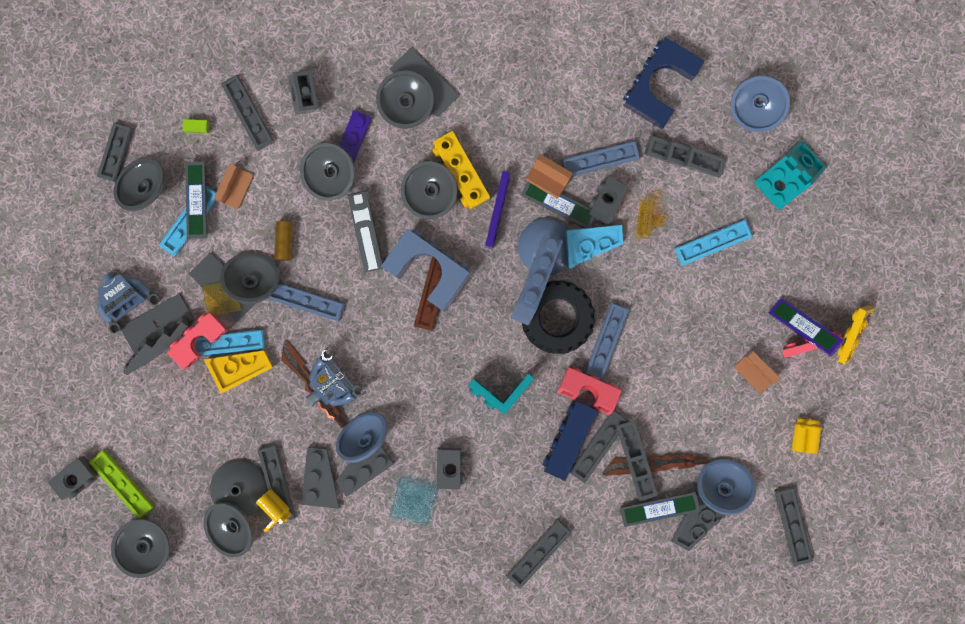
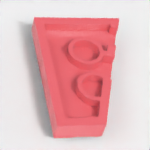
M832 331L833 334L843 340L841 331ZM805 340V342L797 344V342L786 344V348H783L782 352L784 358L818 348Z

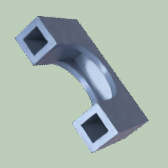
M407 229L381 267L400 279L416 258L420 256L435 257L440 263L442 275L438 285L427 300L446 312L472 274L468 272L470 268L462 262L459 264L453 261L454 256L447 251H444V253L438 251L439 246L431 240L428 243L422 239L424 235L417 230L410 231Z
M544 234L511 319L526 325L530 324L562 246V240Z

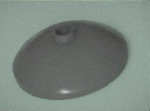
M405 70L397 71L387 76L381 82L376 94V104L380 115L387 123L397 128L408 129L422 124L429 117L434 105V95L430 84L420 74ZM404 99L409 100L408 105L402 104Z
M320 143L311 147L303 156L300 165V177L304 187L312 196L324 201H333L345 196L352 188L355 180V166L349 153L341 146L334 143ZM331 168H334V170H335V173H334V174L331 173V171H330Z
M150 158L138 159L127 165L119 174L114 185V199L116 203L127 211H139L151 205L159 197L164 186L165 173L162 166Z
M433 161L420 162L412 166L403 177L401 183L403 203L412 214L419 218L436 219L442 217L452 209L457 199L458 187L456 179L452 172L440 163ZM432 186L435 188L433 194L430 192V187Z
M242 253L228 260L223 266L220 274L221 287L225 294L234 301L244 304L258 303L266 300L275 292L279 284V272L274 262L268 257L258 253Z
M233 460L223 464L214 473L210 483V495L214 504L219 502L231 503L240 508L247 516L255 513L260 508L256 502L268 491L264 473L258 466L246 460ZM234 487L239 489L238 494L233 492Z
M219 502L206 511L203 522L204 531L209 542L218 552L228 557H240L250 550L254 539L253 528L249 518L240 508L231 503Z
M136 519L127 522L117 530L111 543V555L115 565L124 574L135 578H145L157 573L167 562L170 553V542L166 532L157 523L147 519ZM142 543L147 544V549L142 548Z

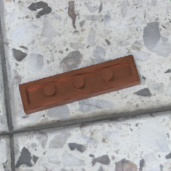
M432 257L414 323V327L433 331L438 307L427 299L438 285L442 275L440 263L435 257Z

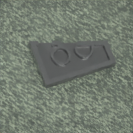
M381 446L371 457L363 461L349 463L336 480V483L347 497L394 465V463Z
M307 447L301 505L339 509L340 505L333 480L328 450L325 448Z
M698 491L696 495L700 511L685 514L671 539L673 543L688 551L704 538L706 533L725 516V514H720L710 509L702 501Z

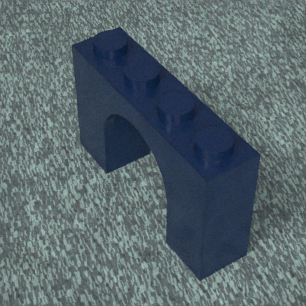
M666 37L662 42H657L653 49L656 52L653 58L648 57L643 65L646 68L643 74L638 73L633 81L636 86L632 91L629 89L623 98L626 101L623 105L624 107L660 129L665 127L674 109L653 96L649 88L650 76L657 70L671 69L692 81L704 63V60Z

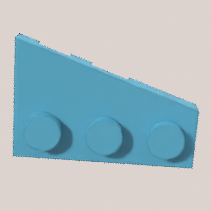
M622 225L565 230L567 268L575 267V265L583 261L590 260L598 254L605 253L622 245Z

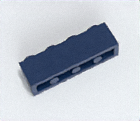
M576 400L574 404H569L566 411L569 415L566 421L562 420L558 431H560L558 439L554 438L550 446L552 452L550 456H545L542 463L544 472L566 481L598 412L597 410Z

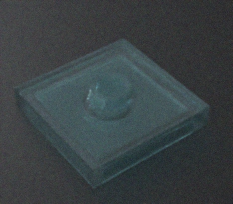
M399 479L390 517L427 526L437 488Z

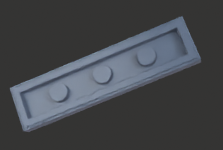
M635 140L565 158L561 161L563 168L572 172L573 175L571 177L640 160V155Z
M279 283L275 292L267 298L338 322L345 305L344 303Z
M611 302L584 374L596 376L603 381L629 312L628 308Z

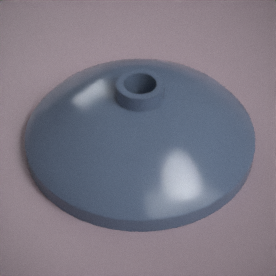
M757 75L744 80L737 86L731 98V112L735 121L744 129L752 132H765L774 129L783 122L790 108V98L786 87L776 78L767 75ZM761 97L763 101L757 102L756 99Z
M551 218L538 219L527 225L522 231L518 242V252L523 264L529 270L531 269L543 236L547 234L563 241L550 275L564 270L567 267L565 230H569V228L562 222Z
M375 412L364 413L352 419L341 430L337 438L336 452L338 456L350 463L363 461L371 457L385 441L388 431L386 420Z
M727 459L712 461L702 469L698 477L697 488L702 501L715 512L725 515L739 514L749 508L754 501L756 495L754 478L743 465ZM721 490H725L727 494H723Z

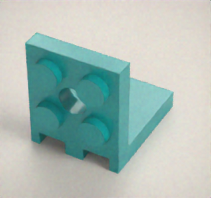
M801 139L782 159L757 178L754 183L774 206L780 210L809 188L827 167ZM777 181H783L785 188H780L777 185Z
M526 373L504 401H501L475 378L468 385L471 387L469 391L476 397L481 395L486 399L484 403L492 410L497 408L505 415L534 378Z

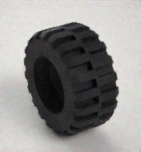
M563 280L549 281L546 284L530 324L522 323L523 331L535 347L545 352L565 354L575 351L582 344L586 343L588 337L593 332L596 319L594 318L595 308L592 306V300L582 288L577 287L572 282L569 283ZM554 299H561L570 303L576 314L573 328L568 333L560 336L546 332L540 323L542 307Z

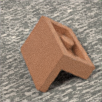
M540 154L527 175L526 181L558 199L573 173Z
M229 163L214 199L239 209L253 179V174Z
M749 351L734 366L758 393H763L771 384H776L781 379L754 351Z

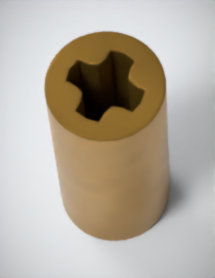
M276 221L274 260L291 261L293 222Z

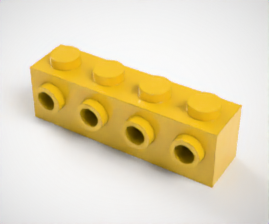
M451 131L433 141L434 147L432 151L436 158H441L444 163L442 165L447 167L454 175L458 190L462 195L460 201L464 208L469 207L471 211L489 201L490 196L454 132Z

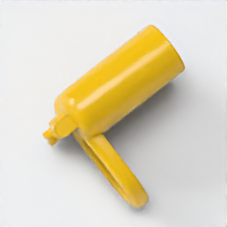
M797 418V423L794 425L791 451L818 454L822 431L820 421L811 420V418Z
M272 489L268 490L256 502L273 520L263 530L264 532H268L277 522L280 524L284 523V521L287 522L291 516L289 507Z

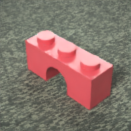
M204 313L197 320L199 323L195 327H189L183 333L185 336L180 341L177 339L170 345L171 349L167 354L183 370L189 369L201 357L195 348L196 340L199 337L204 336L211 343H216L229 330L214 313Z
M568 367L557 393L575 400L580 390H588L594 396L592 408L610 415L616 407L622 390L617 389V386L612 383L606 384L601 382L596 376L583 374L578 368Z

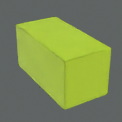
M183 119L182 131L184 133L209 134V122L207 120Z

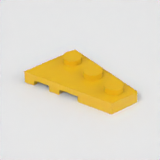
M867 305L859 308V310H855L852 316L853 325L847 329L845 333L846 342L844 345H841L837 354L840 356L838 362L843 364L850 362L860 342L858 335L862 334L868 325L866 318L869 313L873 314L875 307Z
M265 350L204 359L221 394L274 368Z

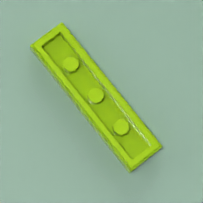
M105 449L89 462L138 519L144 517L155 507Z

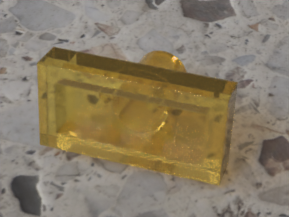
M640 200L636 230L637 239H649L651 226L662 227L664 224L663 216L653 215L654 200Z

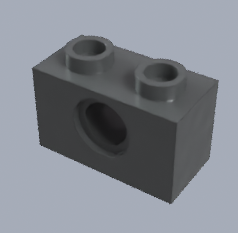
M312 71L292 72L288 76L295 115L315 112L319 108Z
M608 177L605 182L601 181L597 189L600 192L598 197H593L588 206L591 208L589 215L609 225L629 187L611 177ZM603 197H608L611 203L605 202Z
M461 448L437 449V489H460V484H464V472H461V465H464V453H461ZM447 464H454L456 471L448 473L445 467Z
M83 456L77 458L48 481V484L61 500L66 498L71 500L80 493L78 490L84 486L86 488L91 485L98 473ZM72 475L77 477V484L72 482Z

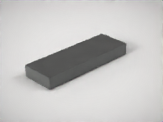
M113 122L97 177L116 182L134 128Z

